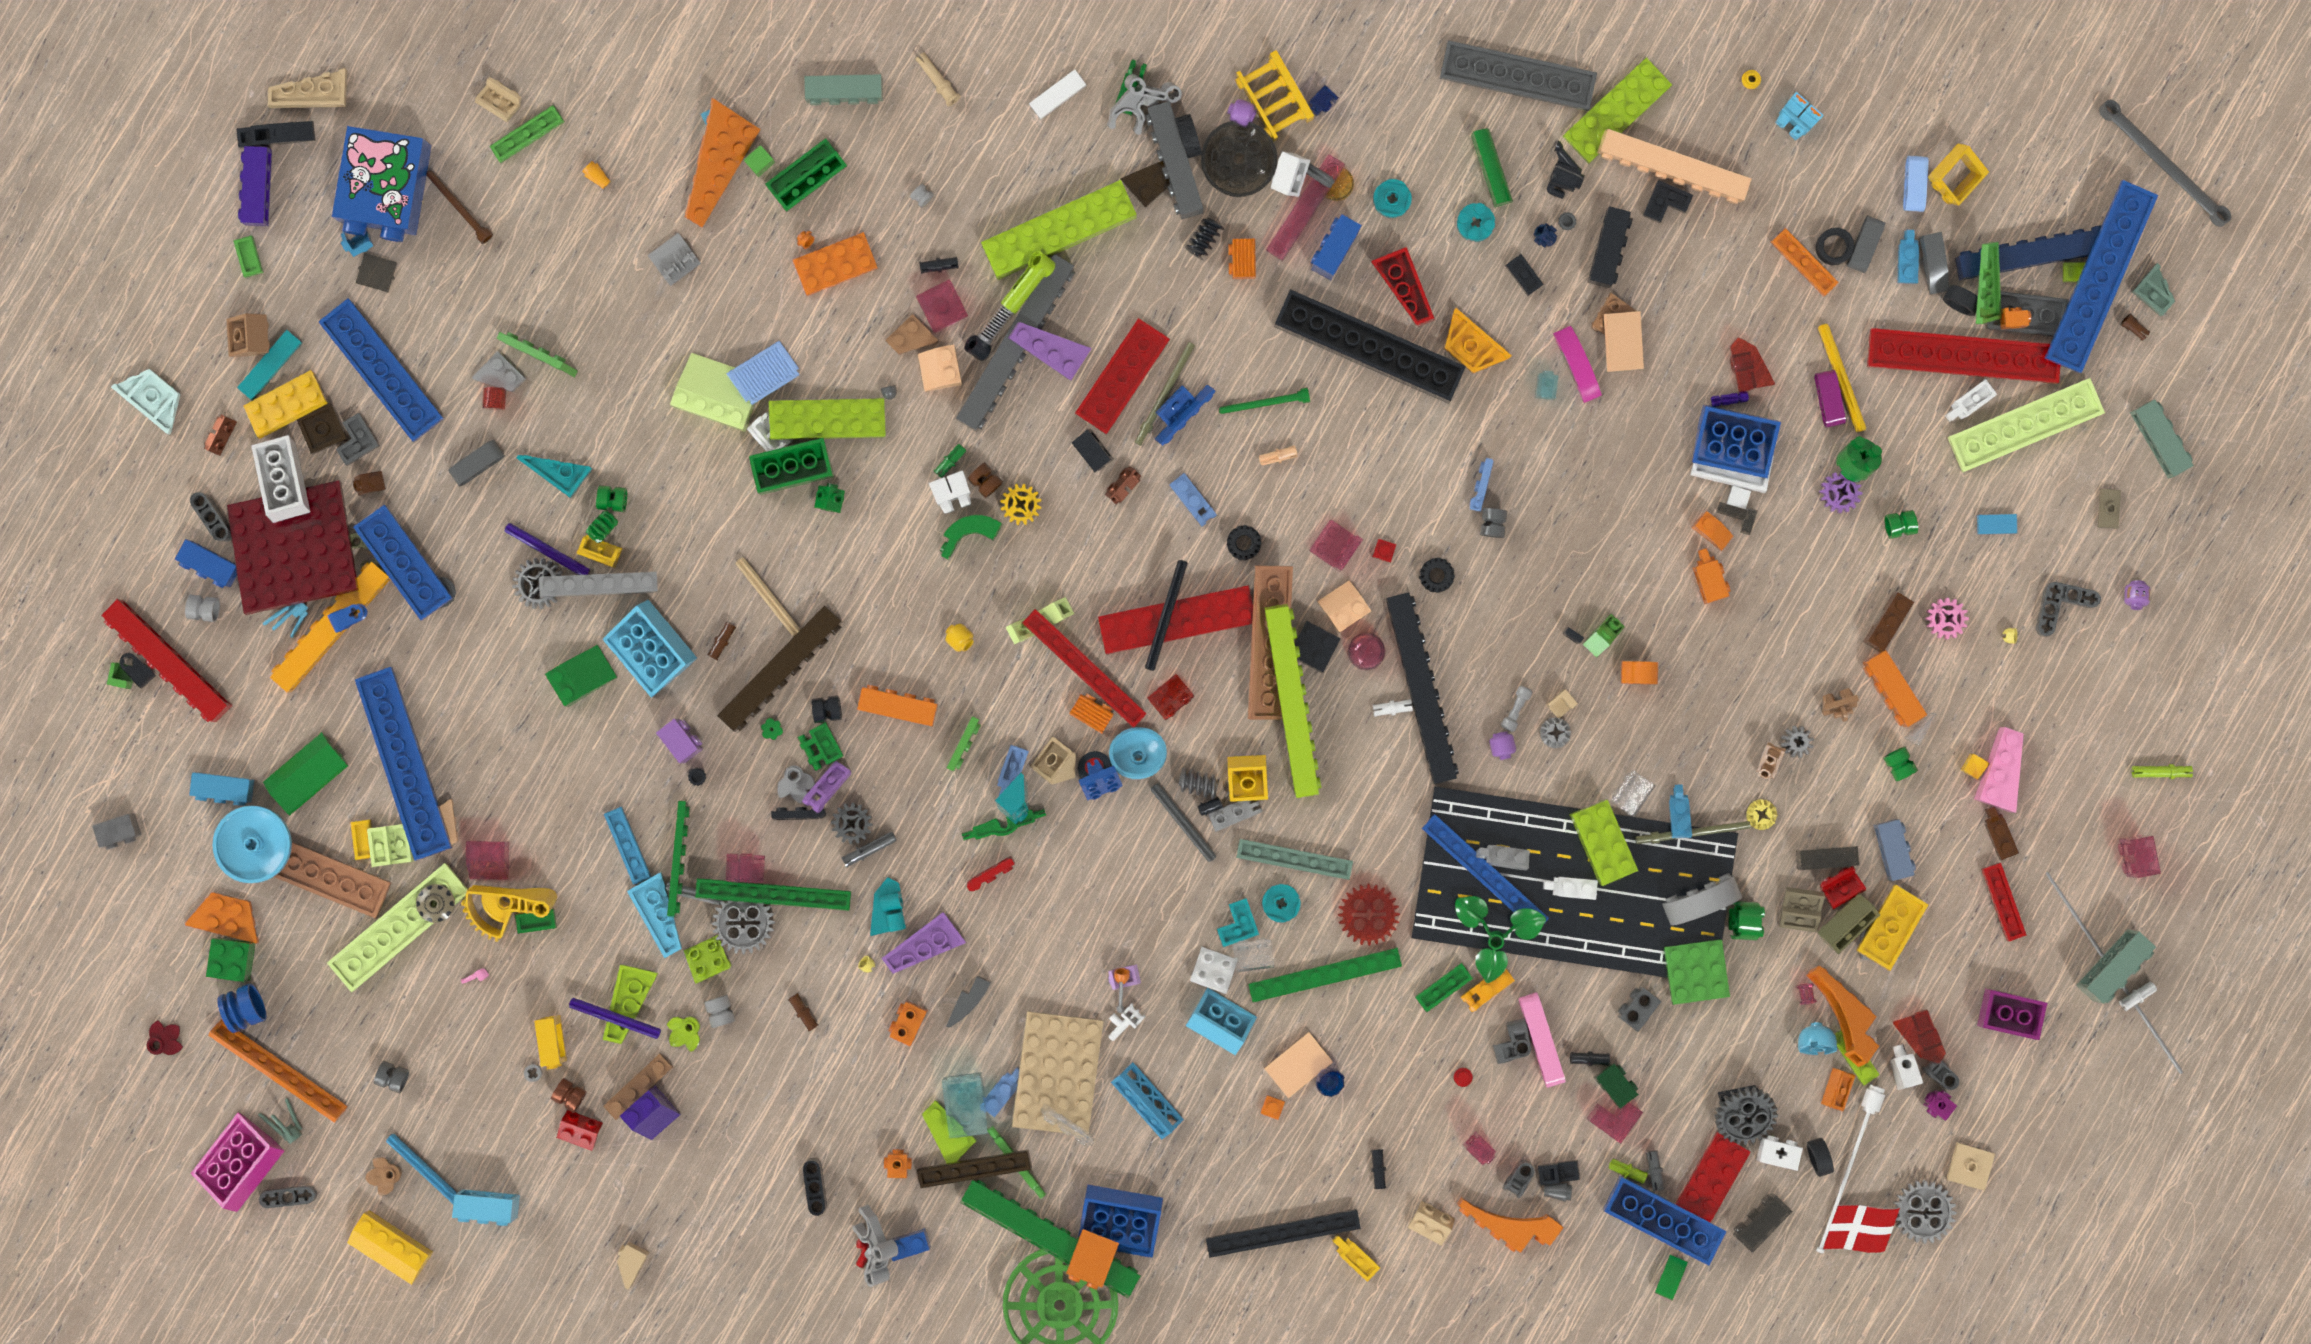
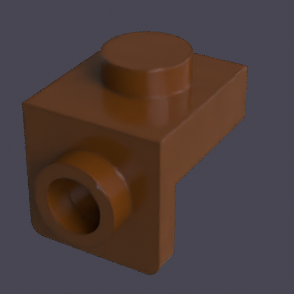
M382 471L359 474L353 481V487L358 496L386 490Z

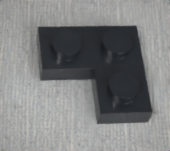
M1658 180L1643 216L1661 223L1667 207L1686 213L1693 194Z

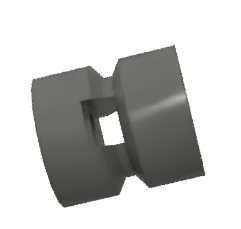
M1483 508L1482 520H1484V523L1481 524L1480 535L1504 538L1506 527L1503 523L1507 520V511Z
M383 1061L375 1075L374 1084L383 1088L389 1086V1090L400 1094L406 1085L410 1071L400 1066L395 1068L394 1064Z

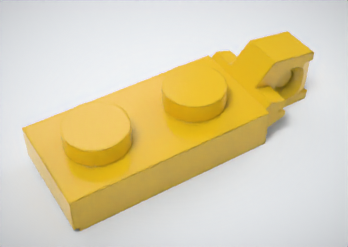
M1337 1234L1332 1239L1339 1247L1336 1250L1339 1256L1367 1282L1380 1269V1266L1349 1238L1344 1241Z

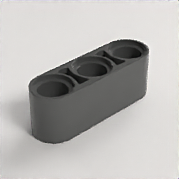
M1868 215L1866 216L1854 244L1853 253L1848 259L1847 267L1866 273L1886 222Z
M491 440L453 465L448 471L460 487L502 460L505 455L495 440Z
M193 493L190 497V504L211 536L217 541H230L232 539L230 525L213 499L205 493ZM203 496L205 502L202 506H199L198 499ZM213 512L215 519L210 522L208 516ZM222 528L226 530V535L223 538L219 536V531Z

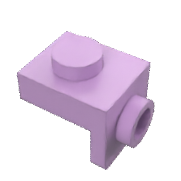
M1137 964L1121 967L1130 971L1129 980L1123 984V987L1141 983ZM1115 969L1109 971L1108 977L1113 990L1119 989V984L1114 978Z

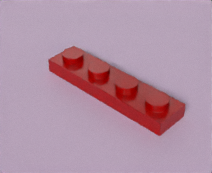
M1999 862L1982 868L1981 870L2006 940L2010 942L2027 936L2002 864Z

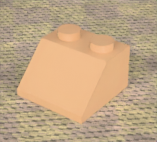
M955 345L938 347L918 354L925 392L962 385Z
M1347 581L1317 601L1338 633L1371 612L1360 593L1350 581Z

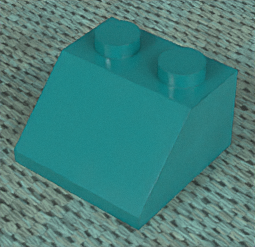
M1022 773L995 800L998 809L1014 824H1017L1018 821L1022 822L1027 817V812L1029 811L1028 784Z

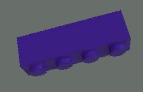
M244 146V152L241 153L243 171L240 172L242 190L239 191L241 209L238 210V218L246 226L269 227L272 150L268 147Z

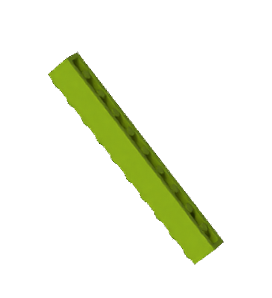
M1288 604L1264 607L1296 798L1318 795V789L1322 787L1320 777H1316L1315 770H1319L1317 758L1313 759L1312 754L1316 750L1314 740H1310L1309 735L1312 732L1311 721H1307L1306 714H1309L1308 702L1304 703L1303 695H1306L1305 684H1301L1300 677L1303 676L1302 665H1298L1297 658L1300 657L1299 646H1295L1294 643L1297 633L1296 628L1291 625V620H1294L1293 609L1289 608Z

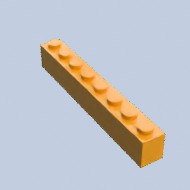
M367 562L360 571L362 573L357 577L359 590L337 595L335 604L332 607L328 606L322 614L324 616L321 620H316L309 628L311 631L307 635L304 634L297 641L299 645L294 650L291 649L286 653L284 662L277 664L271 672L273 674L270 678L287 693L292 692L347 630L335 633L328 615L353 604H363L367 607L391 580L377 563ZM356 610L354 615L357 616L360 610Z

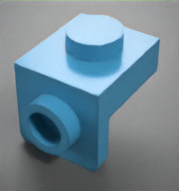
M367 230L365 236H355L352 239H349L344 232L341 234L343 249L346 252L349 251L353 257L373 247L371 236Z

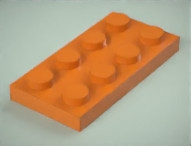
M864 232L793 259L807 296L878 269Z

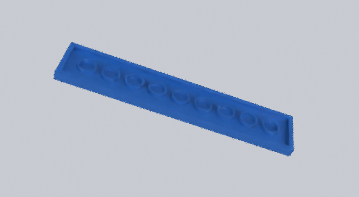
M2125 180L2120 182L2045 359L2077 373H2082L2158 198L2157 194Z
M388 667L355 679L414 861L451 849L450 838L393 667Z

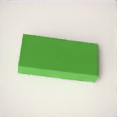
M250 235L233 240L243 277L247 278L264 273L254 237Z

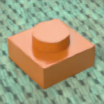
M1266 1095L1260 1113L1279 1120L1285 1101Z

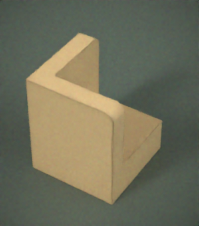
M1564 689L1546 705L1557 718H1560L1578 703Z

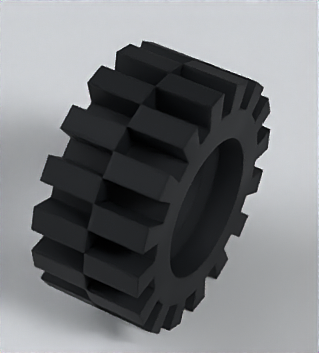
M1247 525L1237 526L1228 535L1227 547L1229 553L1234 558L1248 560L1258 554L1262 541L1258 531L1253 527ZM1242 535H1246L1251 539V547L1247 550H1241L1237 546V539Z
M1432 558L1424 563L1420 569L1419 579L1421 584L1430 592H1443L1454 582V568L1445 559ZM1440 568L1443 570L1444 579L1442 582L1435 583L1430 579L1432 569Z

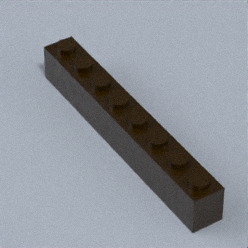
M824 605L717 716L733 732L737 730L742 731L748 725L746 721L751 716L754 718L759 714L763 703L768 704L775 697L773 693L777 689L782 690L788 684L787 679L791 675H797L802 669L800 666L805 661L808 663L815 656L813 652L818 647L822 649L828 643L827 638L831 634L836 635L842 627L840 625L843 622Z

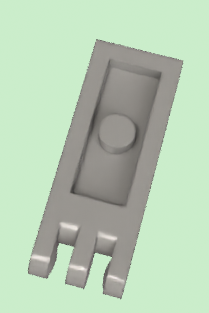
M1237 801L1208 815L1215 832L1259 814L1263 810L1259 808L1254 811L1253 807L1260 805L1259 801L1252 804L1251 801Z

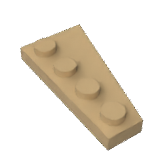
M343 68L339 69L338 72L323 73L322 76L303 78L302 81L294 83L291 81L268 87V107H346L347 70Z

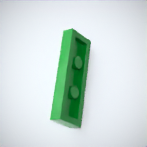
M1460 963L1416 995L1415 998L1427 1013L1473 978L1463 964Z

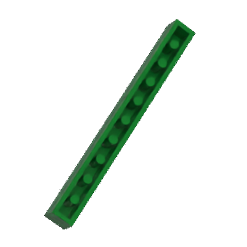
M972 1180L960 1201L961 1204L1064 1263L1070 1264L1079 1237L1076 1239L1070 1236L1071 1232L1068 1230L1054 1227V1223L1049 1219H1040L1035 1211L1021 1208L1019 1202L1010 1199V1201L1003 1197L1004 1194L998 1190H989L984 1182ZM1114 1257L1104 1285L1128 1299L1141 1275L1137 1274L1138 1270L1131 1266L1126 1268L1121 1265V1261Z

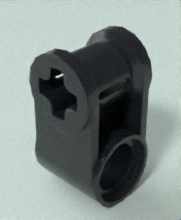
M125 653L121 656L119 661L121 669L139 688L142 689L156 676L134 654ZM124 659H127V660L133 659V661H132L133 666H130V665L124 666V664H125V660H124Z

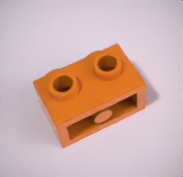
M906 1001L905 1004L901 1003L896 1013L899 1014L896 1022L892 1021L888 1030L891 1032L889 1037L911 1046L928 1010L909 1001Z

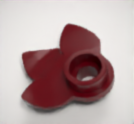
M159 1020L154 1022L149 1028L150 1038L146 1044L147 1050L153 1055L161 1053L174 1055L180 1052L183 1046L176 1041L180 1034V1026L172 1024L163 1027ZM156 1041L160 1043L159 1048H155L154 1043Z

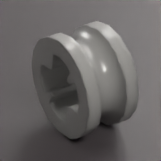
M536 1064L529 1065L524 1070V1076L530 1082L538 1081L542 1076V1069ZM530 1068L531 1070L537 1069L536 1073L538 1076L536 1078L535 1076H533V1079L529 1077L530 1072L528 1071Z

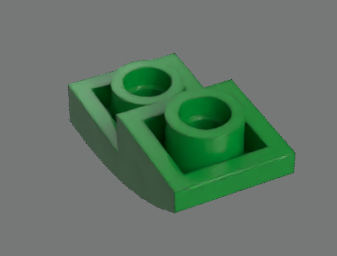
M1669 1255L1654 1293L1673 1301L1688 1262Z

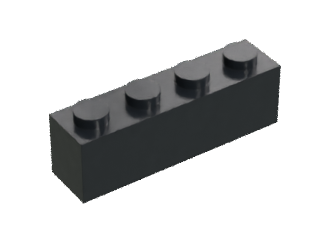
M1611 206L1606 209L1587 283L1605 288H1610L1612 284H1616L1618 279V273H1616L1617 265L1621 266L1623 255L1620 253L1622 247H1626L1628 236H1625L1626 230L1631 228L1633 218L1630 217V211Z

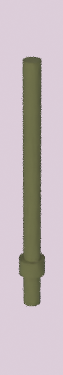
M1188 342L1146 422L1143 421L1140 427L1141 431L1134 442L1137 445L1141 446L1147 434H1150L1152 431V425L1157 417L1155 412L1166 401L1195 347L1193 343Z
M1750 821L1692 829V837L1750 829ZM1651 832L1650 835L1635 837L1636 844L1649 842L1656 844L1660 843V841L1678 838H1672L1671 832Z

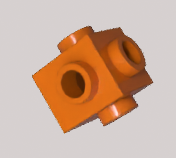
M893 1149L892 1152L888 1153V1157H884V1169H887V1178L908 1177V1169L912 1168V1158H908L909 1153H904L903 1149ZM895 1161H899L901 1165H896Z

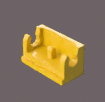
M586 535L582 538L576 554L616 568L623 548L604 541L597 543Z

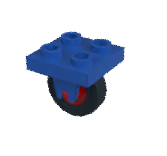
M1088 752L1079 760L1078 774L1081 778L1079 783L1087 801L1098 799L1101 795L1108 792H1115L1123 786L1115 766L1111 765L1108 756L1102 752Z

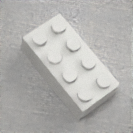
M287 435L252 445L266 516L274 523L309 513L310 508L297 447L291 437Z

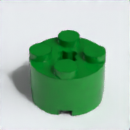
M1858 436L1839 452L1836 458L1837 467L1840 466L1842 470L1840 473L1846 479L1852 482L1865 481L1880 467L1882 463V449L1872 441Z
M1737 901L1733 903L1734 909L1730 908L1728 916V928L1733 931V935H1730L1731 939L1756 941L1759 937H1763L1764 927L1762 926V918L1765 916V908L1760 906L1758 902Z

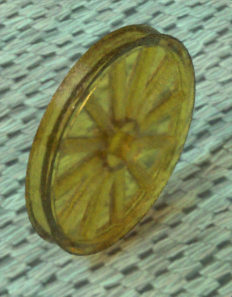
M1331 167L1325 171V173L1333 177L1335 183L1332 187L1328 188L1319 182L1322 194L1332 201L1346 199L1354 188V180L1351 173L1343 167Z

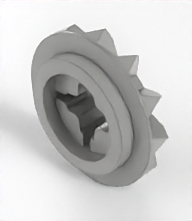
M1550 718L1541 726L1540 736L1547 746L1560 748L1570 740L1571 730L1569 724L1563 719ZM1554 724L1557 730L1564 731V733L1558 735L1557 741L1554 735H1548V733L1554 731Z

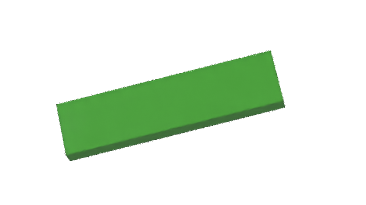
M552 105L489 147L498 161L502 163L565 121L555 106Z

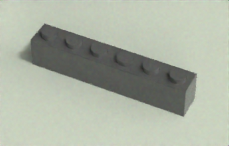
M1170 101L1148 107V114L1145 115L1148 126L1152 125L1154 131L1151 132L1152 140L1159 147V150H1156L1159 161H1163L1165 168H1162L1164 178L1169 179L1170 182L1168 191L1170 197L1175 198L1176 203L1173 206L1176 215L1180 214L1181 220L1203 214L1204 208Z

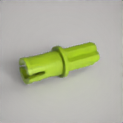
M1612 1159L1608 1167L1610 1170L1624 1175V1178L1629 1177L1641 1184L1645 1182L1648 1174L1632 1167V1164L1628 1165L1616 1159Z

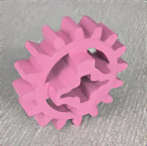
M1945 598L1944 602L1942 599H1938L1937 604L1932 603L1931 607L1933 609L1926 611L1930 614V617L1925 618V620L1930 621L1927 627L1933 628L1931 634L1937 632V638H1941L1944 635L1945 640L1949 639L1950 635L1952 638H1956V632L1962 634L1961 628H1967L1964 621L1969 620L1968 617H1964V614L1968 611L1961 609L1963 604L1956 605L1957 600L1953 599L1950 602L1949 598ZM1943 606H1950V607H1952V608L1949 609L1948 611H1946V610H1945L1944 608H1942V607H1943ZM1946 615H1949V616H1950V617L1948 618V620H1949L1950 622H1945V621H1944V620L1946 619V617H1945ZM1948 627L1952 631H1943L1942 629Z

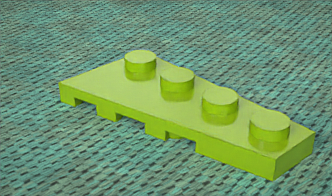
M620 964L610 1011L635 1019L658 972ZM607 1021L603 1040L622 1044L630 1029Z

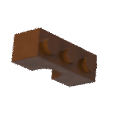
M1899 592L1893 593L1883 608L1884 613L1880 620L1872 626L1863 642L1878 652L1885 651L1914 602Z

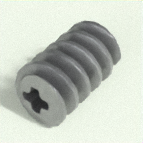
M1182 768L1178 787L1181 786V792L1188 788L1189 794H1192L1195 789L1197 796L1203 791L1205 798L1211 793V799H1214L1219 779L1216 781L1215 775H1212L1209 779L1208 773L1201 777L1200 771L1194 776L1192 769L1186 774V769Z

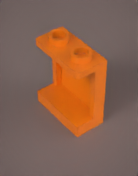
M1082 1229L1066 1274L1069 1275L1068 1279L1077 1283L1083 1280L1087 1282L1086 1286L1096 1290L1098 1287L1102 1288L1119 1243Z

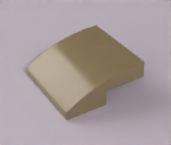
M1786 887L1779 927L1818 932L1822 917L1821 910L1825 899L1824 892Z

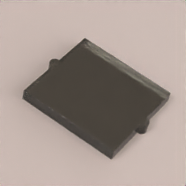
M364 253L361 266L358 267L359 273L356 284L388 293L391 282L395 279L394 272L397 262Z

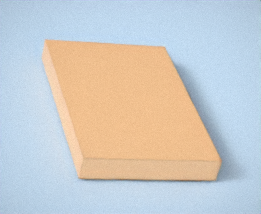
M1641 311L1604 314L1607 372L1644 369Z
M1308 1032L1264 1067V1069L1284 1094L1290 1098L1332 1064L1333 1061L1310 1032Z

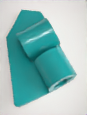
M889 877L874 893L870 936L906 929L902 911L904 904L900 884Z

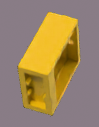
M1958 143L1931 172L1928 178L1932 182L1931 186L1941 193V198L1945 203L1959 206L1985 178L1989 171L1970 146ZM1961 159L1971 172L1951 192L1942 179Z
M561 1015L535 1020L540 1066H546L547 1070L562 1066V1063L567 1061Z

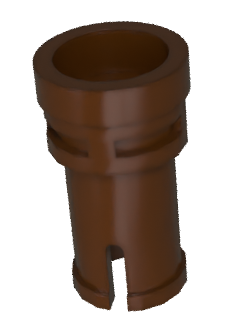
M2131 313L2120 324L2128 331L2130 330L2139 337L2141 341L2146 339L2145 335L2150 334V331L2141 325L2138 319Z

